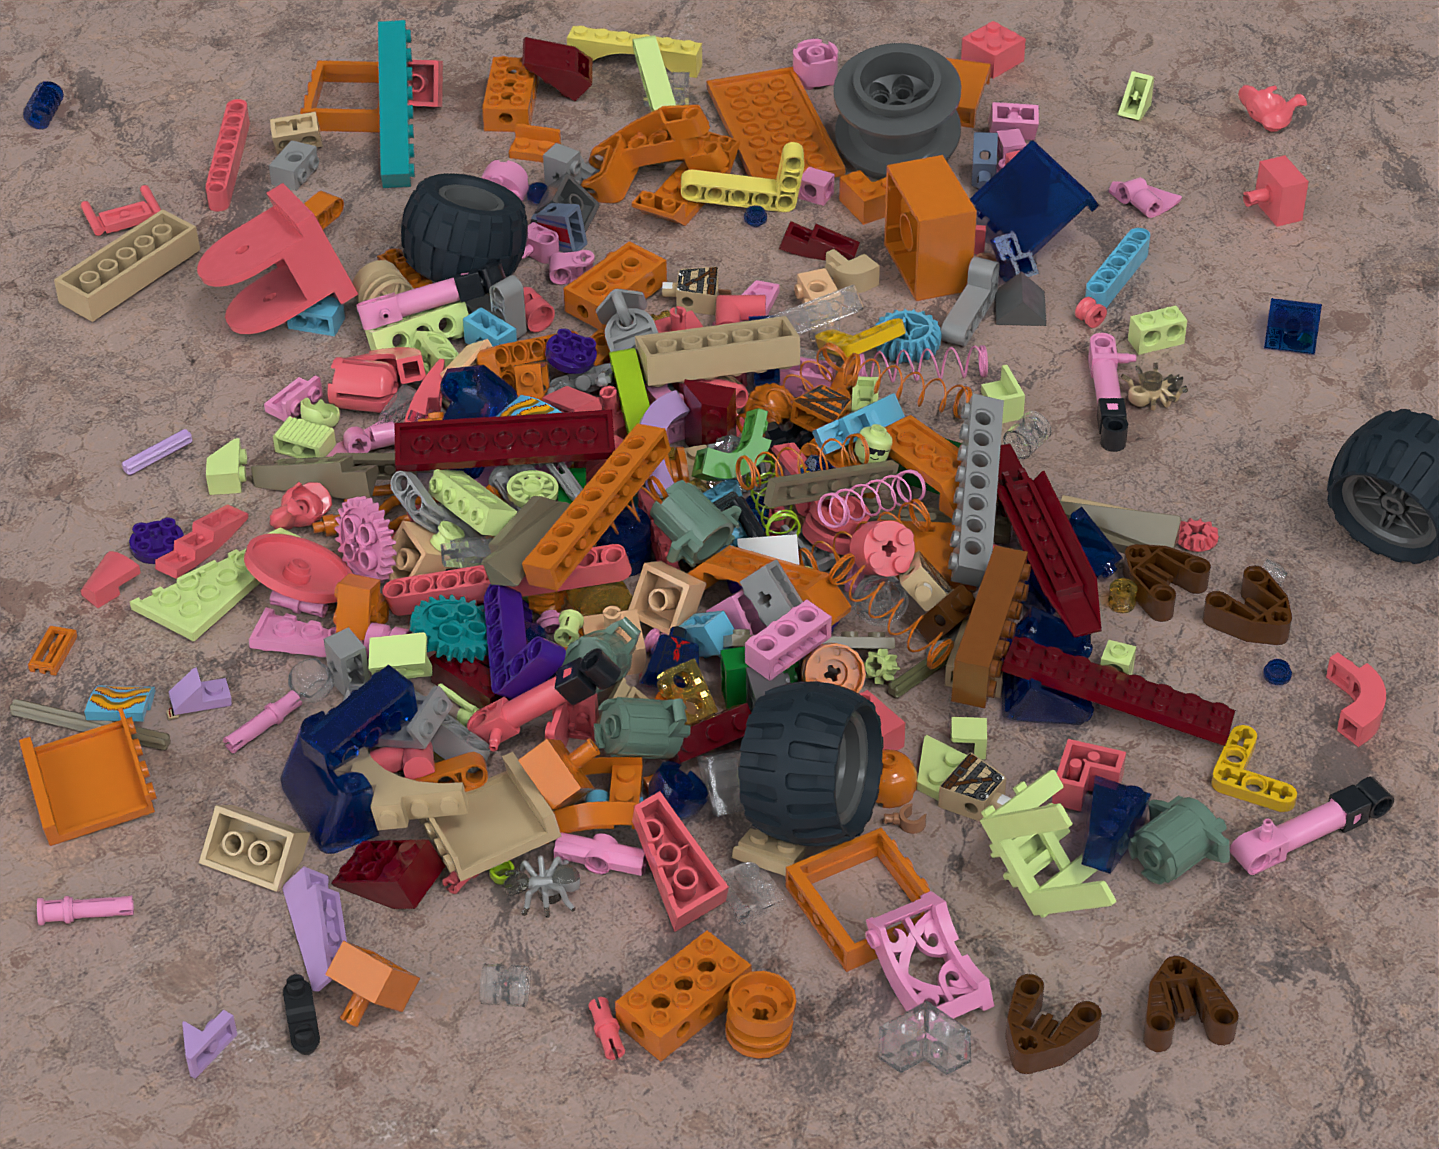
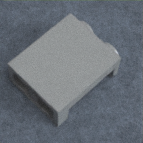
M387 683L359 725V728L374 747L425 749L451 710L453 703L440 686H434L428 696L404 695L396 683Z

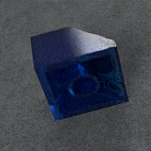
M1271 298L1264 349L1315 355L1322 304Z

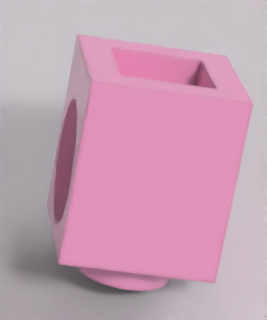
M1019 128L996 131L998 133L997 156L999 160L1005 159L1006 153L1026 149V142Z
M808 167L802 175L798 199L824 206L834 194V174Z

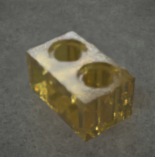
M695 658L665 670L657 676L659 680L657 686L663 697H666L667 700L683 699L685 704L686 702H691L696 706V715H692L685 710L687 718L685 725H690L718 712ZM675 675L683 678L685 682L684 688H679L674 684L673 678Z

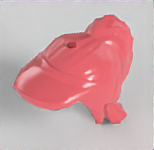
M1244 85L1239 89L1238 93L1241 103L1245 106L1251 118L1261 123L1270 132H1276L1285 128L1292 120L1294 109L1297 106L1303 107L1307 105L1306 98L1302 94H1296L1291 100L1286 102L1281 95L1272 93L1277 89L1275 85L1259 91L1253 86Z
M300 482L296 483L283 495L281 506L273 509L269 524L274 529L281 527L285 530L312 525V523L320 520L332 506V499L328 490L321 483L308 482L304 485Z

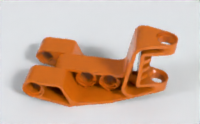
M700 105L662 106L631 122L591 150L589 163L592 167L599 169V173L584 179L581 182V186L593 189L595 193H588L598 203H617L624 199L640 166L681 160L686 163L689 170L715 172L725 168L729 159L720 142L697 140L696 137L706 134L710 129L709 121ZM595 156H603V160H598Z

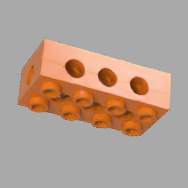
M493 57L482 107L484 131L515 132L516 124L531 125L539 76L525 69L522 65V57Z
M630 241L563 288L565 312L597 329L604 330L607 324H602L599 321L596 309L614 289L643 292L645 299H647L662 288L663 282H667L666 259Z
M706 930L615 1001L616 1019L619 1027L661 1062L727 1009L728 996L732 984L740 976L752 972V965Z

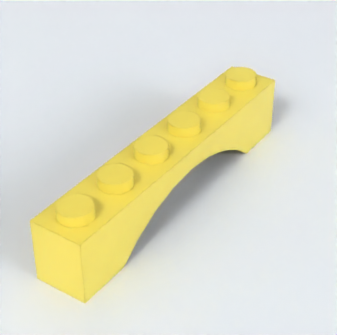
M573 26L567 36V45L577 47L594 61L611 54H634L632 39L650 35ZM656 37L664 66L674 75L697 78L702 67V43L691 40H676L669 37Z

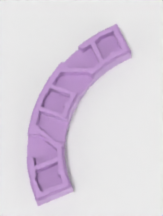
M675 390L666 393L654 401L642 416L639 424L665 428L667 430L671 423L685 417L690 409ZM663 459L650 476L658 478L666 490L674 482ZM646 480L645 485H646L648 491L650 492L649 487H648V483H647V480ZM652 481L653 486L657 494L659 495L660 499L663 498L659 488Z

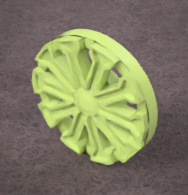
M523 471L510 478L507 483V495L509 500L520 508L532 496H543L556 500L558 496V482L552 475L543 471Z

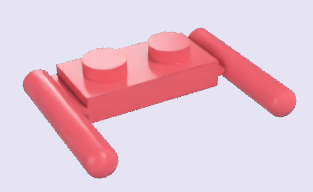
M143 185L140 188L145 201L98 213L99 216L97 217L90 203L83 201L81 209L94 234L100 236L104 231L107 234L137 226L159 212L161 208L147 185Z

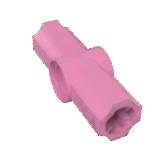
M561 832L562 837L555 840L554 858L558 856L562 860L566 859L571 862L584 864L589 871L595 874H606L609 870H615L642 876L647 868V858L642 848L618 844L615 838L607 834H596L592 839Z

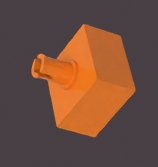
M546 739L518 761L552 810H557L573 805L595 789L581 770V767L597 755H600L601 752L591 739H588L571 753L561 740Z
M343 941L325 974L353 992L340 1019L346 1020L347 1023L355 1027L359 1026V1022L370 1002L403 1012L420 980L418 976L376 952Z

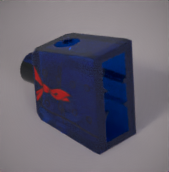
M674 626L670 628L669 635H659L640 677V684L661 690L666 688L676 689L682 696L691 698L700 682L699 646L696 643L685 640L686 629Z

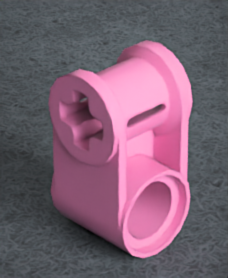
M589 250L554 253L549 258L550 280L557 285L571 283L584 274V271L587 272L593 267L594 254Z

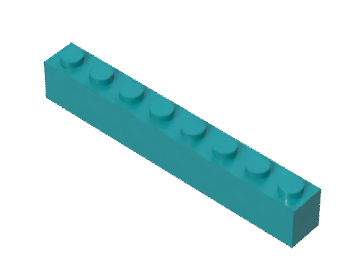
M405 20L378 21L380 163L383 188L411 187V177H415V165L410 161V158H415L414 144H410V138H414V126L409 121V119H414L413 105H409V100H413V87L409 86V81H413L412 67H408V62H412V49L408 48V43H412L411 29L406 28Z

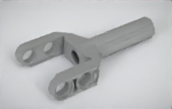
M397 471L393 474L390 483L391 489L411 518L419 525L436 534L439 531L438 526L441 521H449L456 524L465 533L463 540L457 543V550L470 567L483 565V559L492 552L479 532L444 505L440 504L438 506L415 474L407 471ZM406 477L408 484L407 488L403 491L401 481ZM420 496L422 504L420 509L417 510L415 500Z

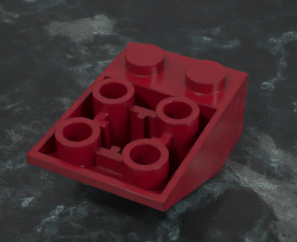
M529 37L523 39L522 65L527 71L538 75L547 85H552L559 90L564 97H569L576 101L592 86L593 59L577 47Z
M429 839L362 841L356 846L355 852L339 869V873L331 883L334 887L391 909H415L446 866Z

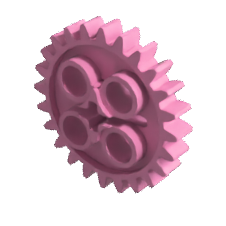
M366 496L347 499V502L342 503L343 508L338 509L340 516L336 517L339 526L335 527V530L339 533V537L335 539L341 545L338 548V552H343L342 560L344 562L347 561V565L353 570V574L380 579V583H383L384 580L389 579L388 574L393 573L391 566L396 565L392 556L397 555V552L392 549V545H395L396 541L391 539L394 531L388 528L390 520L384 519L385 511H379V503H373L372 498L366 499Z

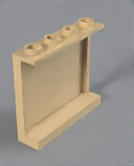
M513 752L502 756L507 771L488 778L483 786L466 792L469 803L468 814L418 819L420 824L424 825L429 839L433 840L439 856H443L449 873L455 871L460 881H464L562 837L554 812Z

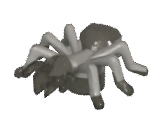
M541 855L538 856L539 875H537L526 860L522 861L521 865L516 866L515 870L505 872V876H509L504 882L505 888H507L505 893H507L508 897L520 894L526 889H530L525 895V904L521 912L523 916L527 915L530 909L531 897L536 891H538L539 899L543 902L546 918L550 917L549 904L557 903L561 899L570 911L574 912L576 908L568 899L566 892H574L580 888V874L575 867L568 865V860L562 861L558 856L554 859L550 868L545 870L544 858ZM525 870H527L531 878H529L527 874L520 873L519 871L524 872Z

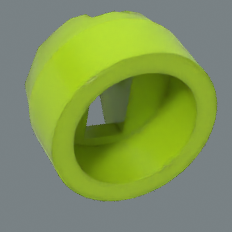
M510 860L489 870V875L493 882L504 885L511 881L514 875V865Z

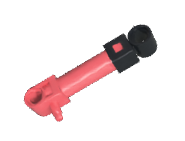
M593 649L583 659L579 657L558 668L557 676L512 700L509 701L506 697H503L480 708L468 720L467 728L486 741L491 751H497L500 743L519 734L520 727L523 724L566 702L575 705L595 695L597 687L600 690L608 689L619 678L621 669L601 649Z

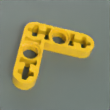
M896 318L855 335L834 329L822 331L815 335L818 349L822 348L826 343H833L840 347L848 358L852 353L860 354L900 337L906 333L903 319ZM826 349L827 353L841 357L837 352Z
M1247 725L1234 727L1213 770L1212 787L1219 793L1278 812L1293 810L1297 791L1292 785L1246 770L1255 750L1257 732ZM1242 738H1245L1243 747L1238 745L1239 741ZM1237 756L1242 761L1237 763L1231 762L1227 757ZM1257 785L1262 790L1258 792L1250 791L1246 786Z

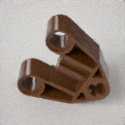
M1134 544L1125 549L1122 573L1131 597L1153 620L1166 622L1173 617L1176 591L1170 586V583L1178 585L1192 594H1201L1208 589L1211 564L1202 557L1168 546Z
M1254 565L1244 570L1240 592L1241 597L1245 600L1244 604L1222 591H1212L1206 595L1202 619L1207 626L1245 642L1283 645L1288 641L1292 622L1289 599L1265 568Z
M1170 956L1165 959L1150 981L1143 1035L1145 1046L1154 1052H1164L1171 1047L1175 1029V1018L1171 1000H1173L1177 1016L1182 1017L1186 1021L1189 1020L1190 1016H1196V1009L1192 998H1194L1200 1021L1204 1025L1208 1039L1212 1043L1221 1046L1232 1043L1236 1035L1239 1019L1237 1009L1212 975L1182 956Z
M1034 974L1021 975L1015 984L1007 1016L1005 1034L1013 1068L1022 1074H1032L1064 1065L1098 1039L1102 1017L1100 1007L1094 1002L1082 1001L1073 1007L1069 1015L1063 1019L1059 1026L1058 1021L1053 1019L1051 1013L1042 1014L1035 1023V1018L1040 1013L1043 1005L1044 982L1039 976ZM1058 1026V1028L1056 1029V1031L1054 1032V1034L1052 1035V1037L1049 1038V1037L1051 1036V1034L1053 1033V1031L1055 1030V1028Z

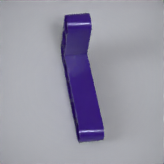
M490 584L484 595L491 688L493 693L512 700L544 683L562 666L566 657V650L563 646L540 636L535 637L527 644L521 593L507 586Z

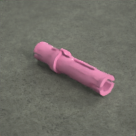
M291 690L275 703H268L261 713L223 738L224 743L229 742L225 745L231 753H236L237 750L274 724L279 725L282 723L285 716L302 706L299 695Z

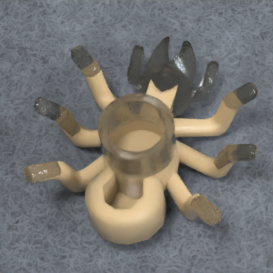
M1153 363V371L1144 373L1138 365L1135 367L1139 376V386H1134L1132 379L1124 374H1121L1120 377L1128 383V401L1139 408L1145 407L1151 401V410L1154 411L1157 398H1160L1164 407L1167 408L1172 401L1177 402L1182 393L1188 392L1187 386L1181 387L1183 376L1179 377L1180 374L1174 377L1173 374H1170L1162 381L1163 377L1158 372V363Z

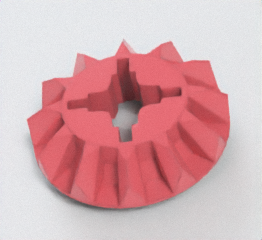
M1189 518L1187 522L1181 521L1178 544L1181 547L1190 551L1202 552L1212 549L1217 544L1219 538L1218 528L1212 527L1211 522L1204 523L1201 518L1198 521H1194L1192 518Z

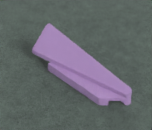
M303 867L283 885V892L312 990L317 992L333 981V979L325 974L343 941L347 942L339 892L328 888L327 875Z

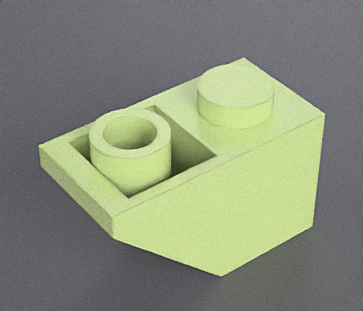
M240 438L233 439L207 457L206 479L209 495L241 493L242 482H246V468L243 465L247 464L246 449H241Z

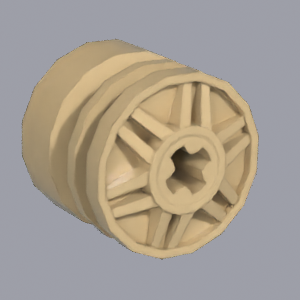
M376 260L366 264L353 279V285L358 292L355 299L359 303L393 292L399 294L414 289L395 265L386 260Z

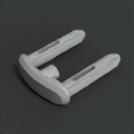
M611 363L594 366L585 373H569L556 377L550 382V387L547 389L545 396L565 386L585 393L602 389L606 386H613L615 381Z
M564 462L498 466L491 472L488 481L491 486L498 490L503 500L515 509L517 513L521 508L515 506L514 502L509 500L507 483L517 473L536 470L534 468L536 465H539V467L546 465L572 501L583 490ZM556 466H558L561 469L563 474L559 473V471L556 469Z

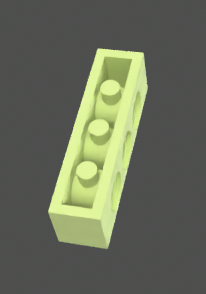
M456 301L402 317L403 320L365 330L371 350L393 348L392 340L397 334H400L401 342L395 347H411L416 330L420 326H423L424 331L443 332L447 338L458 339L464 337L463 318L469 314L465 302ZM446 318L447 326L445 329L440 330L439 322L441 319Z
M450 469L434 470L433 477L429 482L428 493L480 534L496 536L517 514L515 509L465 472Z

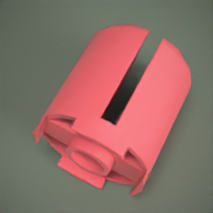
M336 357L333 360L331 368L335 369L332 384L328 383L329 404H334L339 409L386 413L393 407L399 389L398 375L393 365L387 362Z

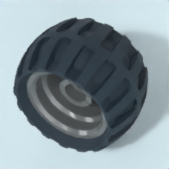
M1399 409L1395 412L1391 410L1386 411L1358 428L1338 452L1327 484V502L1329 508H1332L1335 514L1334 518L1339 525H1342L1355 541H1359L1377 555L1381 554L1391 558L1392 561L1421 564L1426 560L1430 561L1439 556V421L1434 419L1432 415L1424 412H1411L1410 409Z
M794 682L766 690L765 695L757 699L752 713L749 714L744 739H742L740 748L741 758L738 769V779H740L739 795L745 810L744 815L746 819L752 823V826L773 838L802 846L835 845L860 836L864 831L865 825L872 817L875 801L880 790L879 784L883 770L882 755L884 743L881 732V719L877 715L876 706L859 693L825 682Z

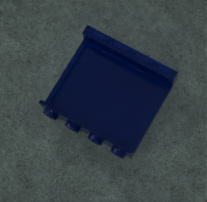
M1033 139L970 198L977 210L976 216L980 220L983 218L988 220L986 225L995 234L1000 232L1003 235L1001 237L1002 241L1009 248L1014 246L1017 249L1015 253L1023 262L1029 260L1034 266L1037 265V262L1033 256L1085 207L1093 212L1099 206L1093 195Z

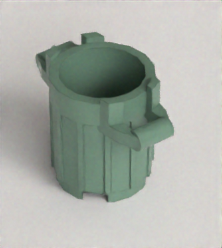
M680 480L665 490L669 494L662 504L656 500L651 508L650 516L654 519V523L672 541L667 554V560L671 563L684 559L691 567H694L696 564L708 560L724 545L729 546L735 539L732 535L734 527L736 529L740 527V524L737 522L741 514L740 507L732 506L721 512L695 485L686 483L684 480Z
M624 617L622 620L612 623L606 629L590 632L568 645L562 666L579 657L583 659L588 652L599 648L621 669L619 678L613 684L615 685L622 678H625L631 669L632 653L636 649L641 631L627 617ZM620 628L632 638L629 642L617 633ZM598 687L596 688V693L603 691Z
M627 697L607 699L598 708V710L603 711L600 724L594 723V737L597 747L604 748L605 754H610L612 757L673 758L679 752L683 739L690 735V725H685L687 721L685 710L687 707L683 699L658 700Z
M1178 795L1169 803L1157 799L1150 800L1148 803L1150 822L1136 831L1134 837L1129 841L1128 848L1131 859L1133 860L1137 857L1145 869L1141 874L1158 885L1176 880L1205 857L1221 863H1228L1230 861V841L1222 835V832L1227 829L1225 821L1220 817L1216 819L1207 806L1191 797L1183 798Z

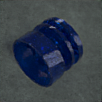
M625 506L614 520L619 534L617 535L610 525L596 542L597 547L610 544L622 545L632 568L630 576H635L641 573L644 563H649L652 559L651 521L647 513L635 507L641 522H638L630 509Z

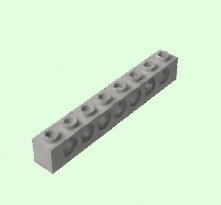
M973 393L969 403H964L961 411V418L964 419V423L960 429L959 439L963 440V443L960 445L957 460L961 461V466L959 465L955 481L959 482V487L956 488L954 494V503L957 504V509L953 513L952 525L956 526L950 539V547H954L949 558L948 569L952 570L951 581L980 587L993 551L1004 400Z

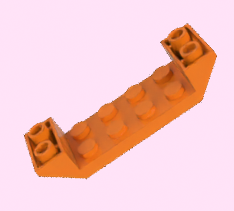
M710 131L696 137L697 140L720 142L729 162L725 168L715 172L730 174L740 146V140ZM683 161L655 193L642 190L633 200L631 206L644 214L686 226L705 203L688 201L682 197L681 175L689 170Z
M912 415L886 426L887 432L893 439L888 456L906 469L917 471L927 484L940 492L939 510L952 519L954 510L957 509V504L954 503V494L956 488L959 487V482L955 481L959 465L961 466V461L957 460L959 448Z
M729 545L687 574L705 582L704 590L719 580L727 579L738 582L742 586L740 584L741 580L777 558ZM777 559L802 601H810L832 617L831 627L851 612L852 606L839 587L828 581L829 573Z

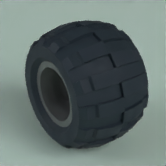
M436 174L419 182L404 208L401 222V246L404 248L403 257L416 272L434 282L453 278L454 274L476 268L478 271V268L496 262L502 263L507 278L515 273L524 255L528 238L527 215L525 205L520 198L498 183L466 174Z

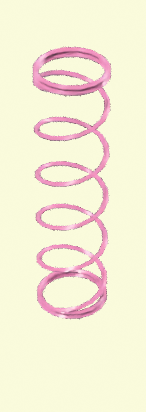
M976 345L972 346L968 353L965 372H963L958 353L953 347H949L944 355L941 375L932 351L926 348L922 352L918 372L920 373L924 353L929 351L933 358L938 378L942 379L948 351L952 349L957 357L962 377L965 379L973 348H977L979 351L980 375L982 378L986 377L988 374L985 345H980L979 348ZM904 349L901 350L898 354L895 365L898 366L900 355L902 352H905V354L908 357L912 372H914L915 370L908 352ZM878 351L875 354L874 359L876 360L877 355L880 353L885 361L886 367H889L885 355L881 351ZM860 353L858 355L862 365L865 362L864 354ZM874 361L872 362L870 377L873 375ZM865 365L859 371L858 376L867 377ZM890 368L888 369V374L892 383H894L897 368L894 369L893 379L890 372ZM913 374L915 381H918L919 375L917 374L916 377V374Z
M910 469L902 471L897 475L885 476L881 480L876 479L866 484H858L850 489L845 488L838 490L836 493H827L818 502V515L822 523L832 529L845 526L850 518L854 521H861L865 513L872 517L878 515L881 509L889 512L895 508L896 504L901 507L902 504L896 501V494L893 490L896 479L897 493L904 502H910L912 494L909 485L902 479V476L910 473L919 478L922 484L920 501L923 500L926 493L925 481L921 474ZM893 477L891 486L884 481L887 478ZM900 480L905 483L909 490V500L901 492ZM879 482L876 491L869 486L871 483ZM881 483H884L891 489L894 505L890 509H885L881 506V500L878 495ZM857 487H863L861 495H859L853 489ZM866 487L876 494L879 508L874 514L866 511L862 499ZM848 491L844 501L843 498L840 497L838 494L840 492ZM850 492L859 497L864 511L863 515L857 519L850 515L847 505ZM827 496H832L829 503V514L837 525L829 524L822 515L821 505ZM835 497L842 504L844 511L843 519L840 523L835 521L831 513V505Z

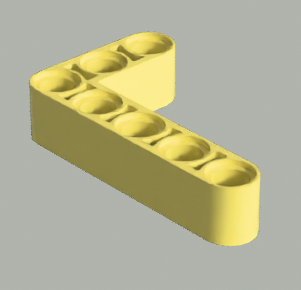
M796 142L787 143L783 147L776 180L701 170H687L681 175V195L685 200L778 212L792 211L797 203L804 171V149L802 145Z

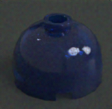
M671 761L662 762L649 782V797L660 791L680 820L695 816L708 801L706 799L709 795L708 788L691 770L688 774L679 770L682 766L681 764Z

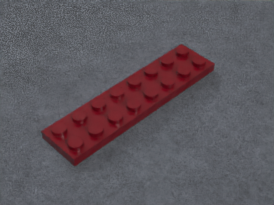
M612 409L394 423L396 472L608 459L615 451Z
M1014 636L1001 669L1003 672L1226 746L1236 711L1224 703H1213L1202 699L1194 693L1186 694L1174 690L1167 684H1156L1147 681L1140 675H1129L1118 671L1113 666H1102L1090 662L1086 657L1072 656L1063 653L1059 648L1045 647L1025 637L1019 638Z

